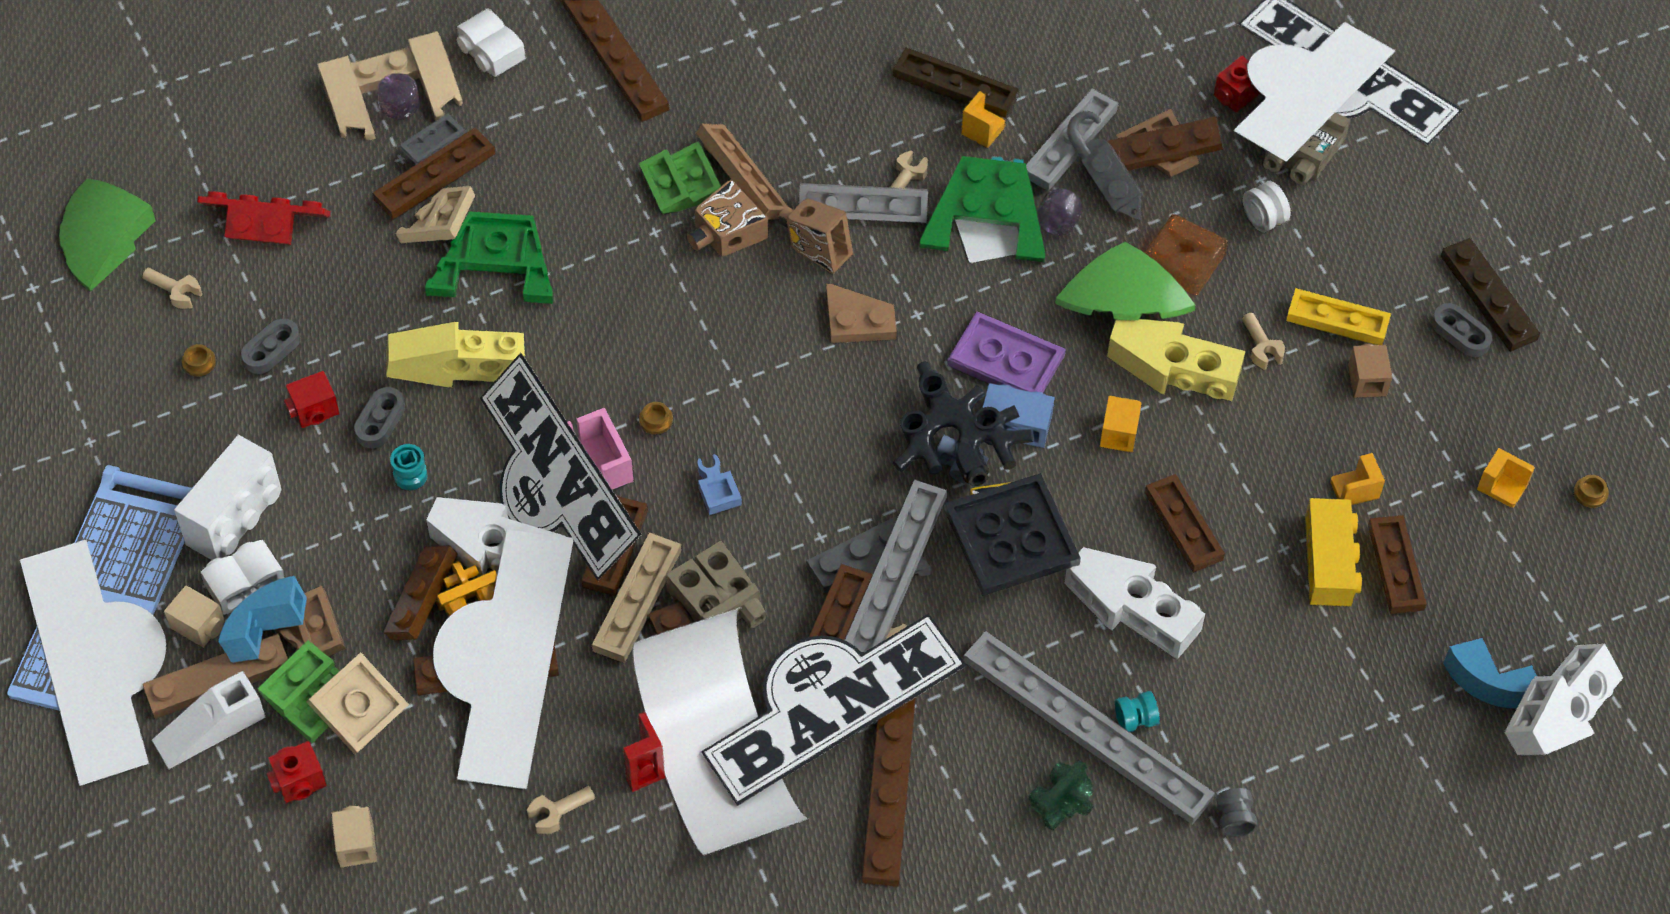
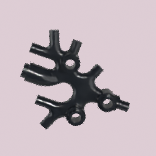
M927 361L919 363L917 365V370L920 374L918 380L919 388L930 410L927 414L917 410L910 411L901 418L900 426L909 446L893 461L895 468L903 472L914 460L923 459L930 474L940 473L942 466L932 447L931 441L937 431L946 427H953L959 431V438L955 446V461L966 483H969L971 486H980L988 479L989 468L979 450V446L983 442L993 446L1005 470L1014 468L1016 461L1010 451V447L1015 444L1034 442L1032 429L1016 431L1005 429L1004 425L1020 417L1015 405L1002 411H998L994 407H984L974 415L972 413L973 407L985 396V392L981 387L976 385L963 398H954L950 394L945 378L937 371L932 370Z

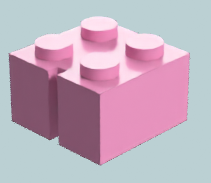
M602 408L576 418L579 440L611 489L613 490L633 482L632 460L606 409ZM568 421V424L570 425V427H571L572 430H573V426H572L571 422Z

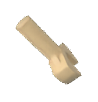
M913 151L901 154L896 161V169L900 171V174L890 187L905 188L911 179L923 181L927 176V157H924L919 165L910 166L913 159Z
M147 268L143 273L144 280L171 292V304L176 308H192L190 298L183 295L185 292H192L197 296H202L198 281L190 275L176 281L151 268Z
M1254 313L1246 314L1242 320L1256 344V347L1252 349L1250 357L1253 363L1266 370L1268 358L1265 353H1271L1277 363L1281 365L1285 352L1282 340H1269Z
M587 786L557 802L550 801L544 795L535 798L528 807V818L536 817L541 813L549 814L548 818L536 823L535 827L536 832L539 834H552L560 829L559 820L563 814L594 800V793L590 786Z

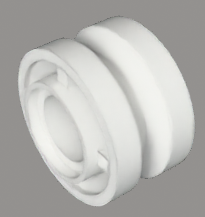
M1267 181L1259 185L1258 189L1253 188L1244 193L1243 206L1246 215L1257 230L1267 232L1273 229L1275 225H1281L1290 219L1291 212L1288 200L1276 183Z

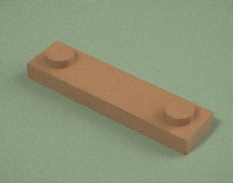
M701 124L696 134L704 143L705 149L715 157L728 176L763 212L768 220L778 219L780 212L785 207H788L726 126L720 124Z
M276 634L261 640L259 659L232 663L227 654L224 653L142 684L153 715L157 719L189 707L211 687L241 671L244 672L251 684L266 679L282 666L288 658L280 637Z

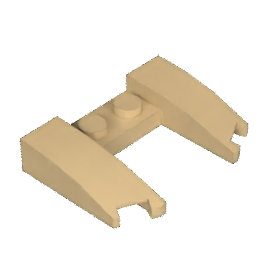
M438 31L408 39L409 48L350 63L348 56L318 64L321 82L341 137L346 138L348 127L365 129V140L376 139L362 94L381 89L383 84L384 87L399 84V82L403 83L420 78L435 120L444 116V112L440 108L451 99H454L457 105H462V98Z

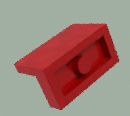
M646 712L638 714L641 741L623 748L626 779L632 792L665 778L663 745Z

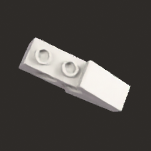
M437 497L426 519L430 538L440 546H451L458 553L456 559L467 568L475 565L479 572L478 577L485 575L488 568L498 573L507 529L566 537L508 519L507 507L500 503ZM492 543H498V544H499V545H497V546H495V547H489V546H488L489 544H492Z
M1083 547L1079 552L1081 557L1080 565L1066 569L1064 583L1111 630L1121 621L1176 659L1182 655L1202 630L1205 613L1194 602L1185 601L1173 593L1167 584L1155 581L1156 566L1154 564ZM1130 594H1138L1142 598H1134ZM1159 613H1167L1171 617H1162Z
M1605 644L1576 645L1552 676L1533 678L1505 731L1517 755H1546L1594 734L1588 721L1595 716L1598 708L1613 694V690L1623 679Z

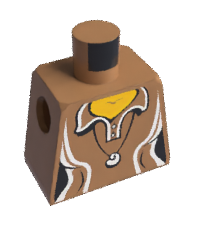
M731 179L695 209L696 229L687 234L688 242L695 251L710 244L719 255L726 256L768 238V218Z
M808 198L803 200L795 210L785 207L780 212L778 223L788 228L791 245L794 250L830 273L834 274L853 254L845 211Z

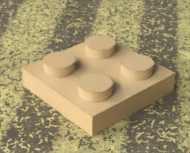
M361 652L306 701L354 754L358 753L409 705Z

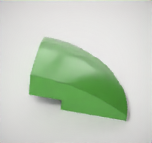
M86 179L72 195L60 224V246L63 249L69 270L90 292L136 250L134 241L156 222L152 206L119 187L93 179Z
M1126 242L1106 251L1082 269L1056 297L1055 303L1066 309L1086 315H1091L1093 310L1098 312L1110 311L1116 320H1139L1142 313H1159V316L1165 319L1195 311L1194 302L1172 275L1154 259Z

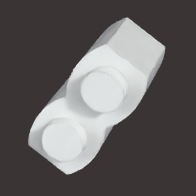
M485 9L457 26L459 36L457 37V43L460 49L465 54L470 53L483 72L487 71L496 77L525 59L522 41L489 9Z
M263 540L247 542L241 545L232 556L213 559L201 571L203 583L214 601L220 605L223 615L232 613L245 598L259 588L284 578L282 568Z

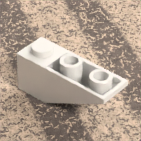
M241 671L207 690L155 736L152 741L166 766L170 769L266 717L257 693L244 672Z

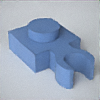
M715 454L712 455L714 466L711 468L704 467L701 459L697 461L698 473L704 478L698 480V488L709 515L742 505V499L731 471L720 474V460Z

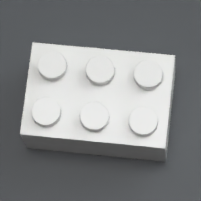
M240 435L232 441L174 509L186 546L211 560L224 558L235 551L241 537L247 530L255 527L261 513L268 505H272L280 495L281 485L271 452Z

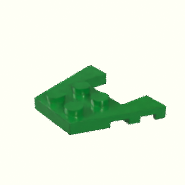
M962 156L920 239V248L949 251L952 221L957 219L1019 227L1016 259L1045 262V249L1026 163Z
M469 211L456 238L451 241L452 246L445 257L441 258L435 275L432 279L429 278L425 286L426 296L456 297L460 270L526 274L523 290L524 302L553 304L554 301L534 216Z

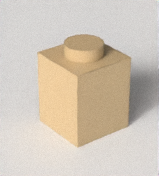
M187 585L164 610L169 627L203 648L210 639H214L220 634L225 622L218 603Z
M348 806L341 811L332 812L335 849L340 867L377 862L373 821L369 807Z

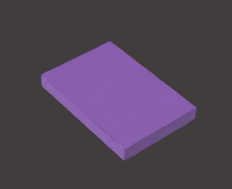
M976 312L948 358L947 366L987 383L1009 385L1019 390L1044 393L1063 360L1066 349L980 312Z

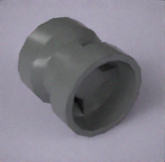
M1232 788L1217 795V808L1222 812L1223 816L1220 819L1221 832L1224 835L1231 837L1244 836L1257 829L1256 815L1251 812L1254 802L1250 790Z

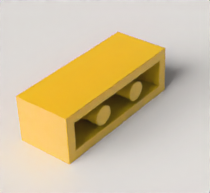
M1310 498L1305 514L1310 605L1352 606L1355 593H1360L1362 587L1361 573L1356 572L1355 563L1359 562L1360 545L1359 543H1354L1353 534L1357 533L1358 528L1357 513H1352L1351 500Z

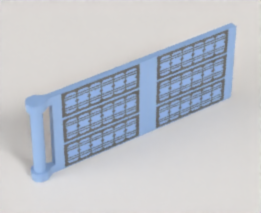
M107 465L102 475L100 487L74 543L87 540L104 602L132 603L154 615L185 542L174 511L177 505L117 492L112 489L118 484L183 500L192 488L122 472L119 467ZM37 626L7 694L10 699L60 711Z

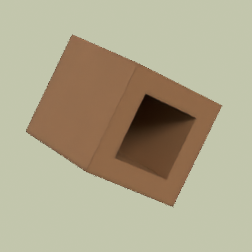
M1373 344L1353 346L1348 367L1354 398L1387 396L1392 381L1387 346Z

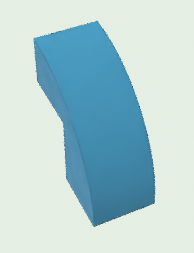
M295 576L285 577L259 588L245 598L230 614L222 628L218 642L232 663L259 659L263 631L303 625L307 597Z
M1482 638L1450 646L1443 662L1447 672L1462 689L1483 702L1504 708L1517 709L1529 684L1534 677H1537L1532 666L1499 674Z

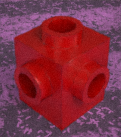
M310 741L295 747L282 748L275 755L268 757L272 771L266 773L274 793L281 791L286 803L293 800L306 799L314 791L327 786Z

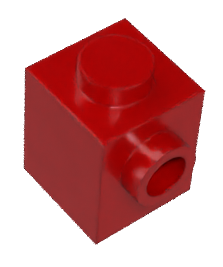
M1240 56L1217 75L1213 94L1220 103L1227 105L1236 113L1260 94L1249 78V60L1244 56Z
M324 371L286 384L289 398L284 399V404L290 418L297 417L301 428L318 425L326 419L340 414L336 396Z

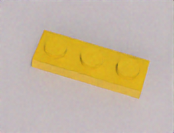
M1295 288L1286 321L1375 345H1383L1391 313Z

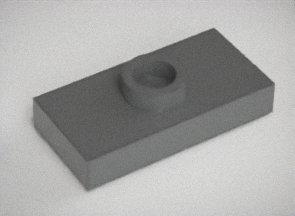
M447 113L398 146L399 154L412 166H415L467 133V131Z

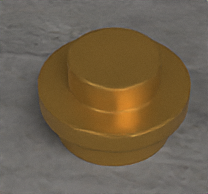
M200 344L190 346L182 357L183 369L191 376L200 377L207 375L216 365V358L212 350Z
M651 402L643 408L639 415L640 426L650 434H662L672 426V412L661 402Z
M1587 475L1579 479L1573 491L1576 500L1589 508L1602 506L1609 495L1606 482L1596 475Z

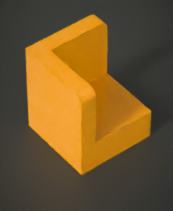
M979 91L963 110L961 134L988 148L1005 128V120L984 109L985 94Z
M1115 396L1108 397L1100 447L1133 453L1142 404L1140 401Z
M1498 448L1485 468L1477 490L1513 508L1527 488L1535 467Z
M1373 453L1359 457L1355 471L1332 476L1330 483L1337 499L1351 500V505L1379 499L1385 479Z

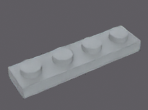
M1091 89L1026 164L1029 180L1049 191L1079 156L1067 135V125L1070 119L1082 111H1091L1101 119L1099 124L1091 119H1085L1079 124L1078 131L1087 143L1093 140L1117 112L1118 102Z
M800 183L799 204L809 198L845 211L847 219L927 223L928 189Z

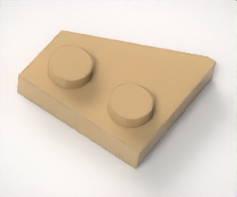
M471 186L442 188L432 198L430 203L423 206L415 214L418 219L416 223L409 229L401 227L397 230L396 235L401 243L455 239L475 197Z

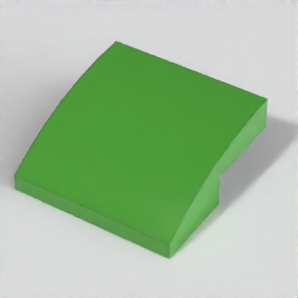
M699 141L672 155L666 149L639 163L663 214L698 206L721 187Z
M308 640L258 688V692L293 728L310 743H313L329 726L306 701L330 681L339 670L335 668L334 661Z

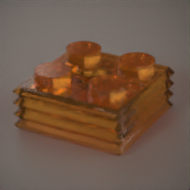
M1172 214L1145 254L1169 272L1186 292L1196 296L1226 255L1228 240L1185 218Z

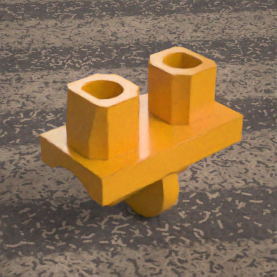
M460 562L452 564L454 574L444 578L443 581L446 588L459 584V586L438 594L436 604L440 611L445 609L446 614L450 617L458 609L467 605L465 600L477 596L479 601L491 600L497 580L496 571L494 570L468 581V579L479 575L477 567L474 565L464 570Z

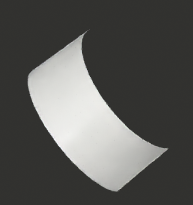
M739 608L637 641L633 645L635 671L644 709L663 745L665 775L689 834L703 855L808 819L794 803L783 779L737 806L701 753L702 750L758 717L739 647L736 621Z

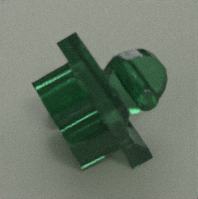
M1077 760L1070 766L1058 762L1050 774L1051 782L1055 786L1050 791L1039 786L1029 794L1031 807L1042 815L1045 827L1054 831L1066 816L1072 818L1076 812L1087 816L1092 811L1093 805L1088 798L1094 792L1092 790V781L1086 774V763Z

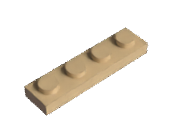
M652 533L648 534L592 643L593 652L623 663L626 662L648 618V614L651 612L666 582V574L672 571L681 553L680 543Z

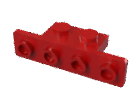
M208 191L207 197L198 196L197 203L205 206L228 208L225 238L291 245L294 215L330 218L331 212L322 208L321 202L303 201L302 206L290 205L291 200L272 197L271 203L259 202L258 196L240 194L239 200L227 199V193Z

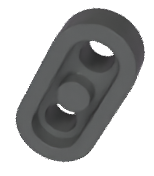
M1445 303L1436 308L1432 318V327L1440 336L1467 356L1481 357L1488 352L1492 342V334L1486 326L1456 304Z
M277 319L252 338L241 351L242 361L246 370L254 374L266 373L290 354L300 343V334L296 323L289 319ZM282 338H288L285 341H279Z
M384 387L373 393L354 426L356 439L360 445L366 448H377L387 442L405 411L404 398L399 390L392 387ZM386 407H393L391 410H384ZM372 432H376V433H377V434H375V435H368V434H370V433H372Z

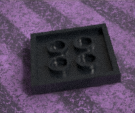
M1041 473L945 503V514L982 596L1080 565L1081 557Z

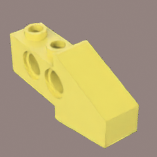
M1144 319L1116 320L1110 337L1108 358L1161 394H1165L1169 384L1181 390H1192L1207 394L1215 399L1232 401L1242 369L1245 351L1182 335L1184 324L1179 322Z
M458 322L388 334L386 377L443 387H452L453 380L494 382L520 353L525 357L524 333L459 330Z

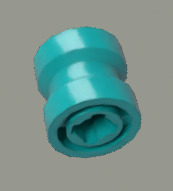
M404 444L395 448L391 453L390 462L397 486L409 491L422 487L428 477L422 450L412 444Z
M1151 691L1139 693L1136 698L1132 699L1128 697L1115 699L1114 708L1117 722L1126 731L1133 732L1138 726L1142 725L1147 728L1159 725V710L1156 699Z

